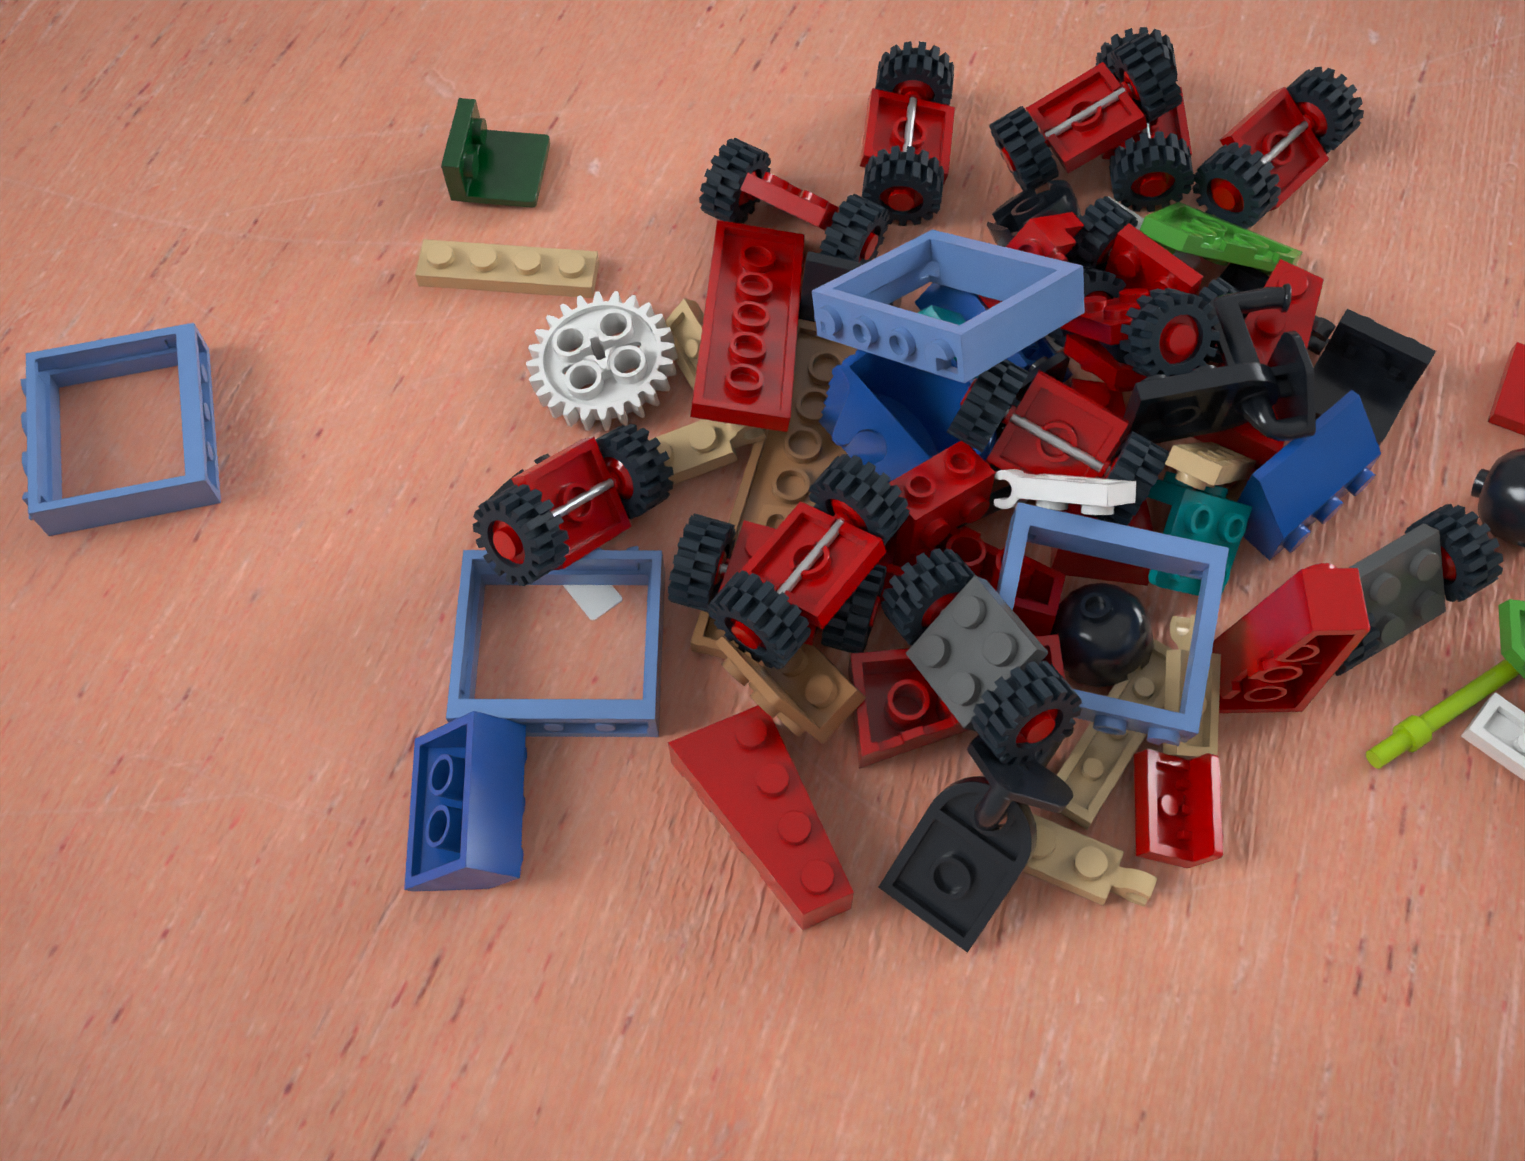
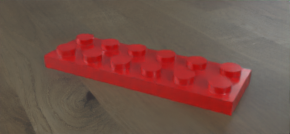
M717 220L690 417L761 429L788 431L791 418L805 234Z

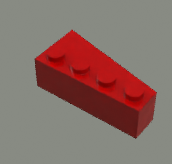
M1058 634L1035 636L1049 652L1042 661H1046L1050 665L1052 664L1065 679ZM910 648L850 654L848 665L849 680L866 697L853 711L859 769L968 731V729L962 727L906 655Z

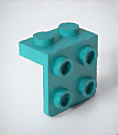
M1166 471L1163 480L1158 479L1155 485L1151 487L1148 495L1151 499L1172 505L1163 534L1229 548L1222 588L1223 594L1241 539L1246 531L1252 506L1227 499V488L1215 485L1214 488L1206 486L1205 490L1194 489L1192 486L1175 478L1176 473ZM1150 569L1148 579L1151 584L1160 588L1199 596L1201 580Z

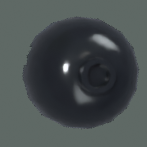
M1065 180L1048 181L1046 183L1050 190L1037 194L1034 187H1031L998 207L992 214L996 222H987V227L995 243L998 246L1006 247L1032 218L1073 212L1078 218L1081 215V211L1070 184Z
M1525 448L1512 450L1499 457L1490 471L1481 469L1473 483L1471 496L1479 498L1478 515L1482 525L1486 523L1494 536L1525 548Z
M1107 583L1088 584L1070 592L1058 606L1050 635L1058 634L1063 668L1068 671L1069 677L1077 683L1094 687L1113 686L1128 680L1127 674L1134 672L1140 665L1142 670L1149 663L1154 648L1151 620L1138 597L1117 585Z

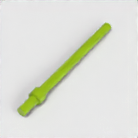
M1504 659L1419 717L1411 715L1394 726L1392 735L1366 751L1368 762L1373 767L1380 769L1405 751H1417L1432 740V733L1520 674Z

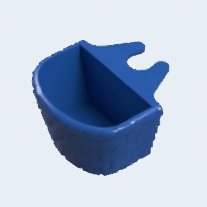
M859 349L855 351V354L844 359L841 365H836L832 369L833 377L828 383L830 388L826 392L828 397L823 402L826 406L821 411L823 416L818 422L832 436L833 442L841 446L850 458L855 455L862 459L863 465H866L868 462L876 466L875 472L879 475H882L884 472L891 478L888 483L961 441L948 434L947 430L961 408L960 403L971 386L973 379L966 383L958 382ZM952 358L951 366L958 368L957 361ZM997 431L994 432L983 452L971 447L985 462H987L986 459L994 447Z

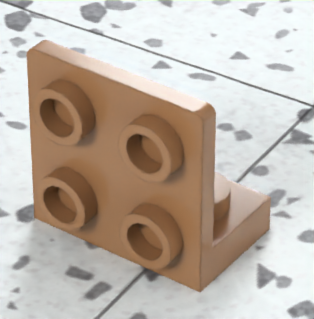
M723 635L715 642L719 649L728 657L722 663V666L743 686L750 681L748 685L754 691L750 695L751 698L771 717L774 718L777 715L781 722L798 737L806 731L823 744L866 699L855 685L814 644L811 646L803 643L784 668L782 667L777 670L774 666L771 669L765 665H759Z

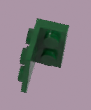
M459 98L441 164L451 201L536 207L551 144L549 136L545 134L487 130L485 118H480L476 99Z

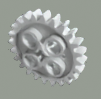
M598 291L595 292L593 303L589 304L586 303L581 295L577 296V308L572 310L567 305L561 304L560 308L563 316L558 319L547 315L546 320L550 329H536L535 334L540 344H532L528 347L533 358L526 362V366L531 374L529 381L543 407L548 406L555 419L563 414L567 425L570 427L581 418L585 430L590 431L595 420H600L604 430L607 431L611 426V420L617 417L622 425L625 424L627 426L628 413L633 411L636 415L643 418L645 413L642 405L645 402L655 406L660 404L656 390L669 391L670 385L667 376L676 375L673 360L677 359L678 355L670 327L666 326L662 314H654L652 305L649 302L639 307L635 295L630 296L625 303H622L619 292L614 291L609 301H603ZM623 332V333H621V334H619V335H617V336H612V335H614V334H616V333ZM574 348H579V349H577V350H575V351L569 352L570 350H572V349H574ZM637 368L633 372L625 373L629 369ZM587 384H593L589 388L581 389L583 386Z

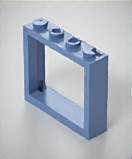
M930 230L812 290L817 336L962 383L970 381L1085 313L1082 265L936 230ZM929 282L1002 301L961 325L888 305ZM957 357L958 368L951 366V359Z
M195 323L25 353L26 379L20 380L26 397V412L21 414V424L27 437V451L22 453V466L28 479V492L23 493L22 500L28 505L29 519L34 520L48 536L221 503L210 352ZM178 366L185 476L62 499L59 388Z
M1018 502L1011 517L996 592L1012 610L1026 542L1201 580L1179 713L1073 689L1082 701V704L1079 705L1082 709L1080 716L1074 718L1094 722L1093 729L1113 735H1124L1126 730L1147 734V741L1156 745L1167 743L1179 746L1180 742L1185 743L1199 733L1229 548Z
M633 546L626 550H603L598 547L565 569L553 570L532 584H527L648 585L643 700L475 699L485 585H518V582L514 584L507 582L506 573L499 576L494 571L496 566L494 561L487 563L483 556L487 554L486 550H463L446 713L448 723L472 711H477L526 725V737H659L665 566L662 550H639L638 546Z

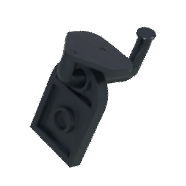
M1284 284L1283 287H1265L1217 296L1211 300L1210 304L1213 309L1209 313L1217 315L1219 324L1212 326L1211 329L1220 332V341H1216L1225 366L1217 368L1214 365H1206L1196 368L1190 373L1170 377L1157 374L1135 383L1123 418L1129 421V424L1120 437V442L1123 443L1125 437L1131 431L1157 444L1225 431L1248 422L1264 436L1277 441H1290L1314 436L1316 432L1314 369L1301 336L1296 331L1284 332L1268 364H1260L1242 315L1243 313L1266 309H1279L1281 313H1286L1291 302V285Z
M1074 727L1072 729H1064L1062 733L1065 737L1059 743L1055 740L1049 744V751L1043 755L1040 751H1037L1033 760L1026 762L1022 758L1018 765H1011L1010 762L1007 764L1001 763L980 735H977L970 742L967 751L985 777L973 776L957 780L946 787L933 800L878 888L968 953L1033 856L1037 842V828L1034 816L1028 805L1054 813H1062L1073 798L1071 788L1059 776L1048 770L1046 766L1063 740L1073 734ZM1007 815L1006 823L999 824Z

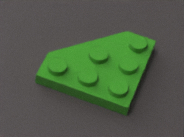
M1181 202L1145 216L1140 228L1142 233L1172 254H1175V251L1178 250L1202 256L1204 259L1222 266H1227L1230 262L1252 267L1269 276L1280 259L1297 266L1303 253Z

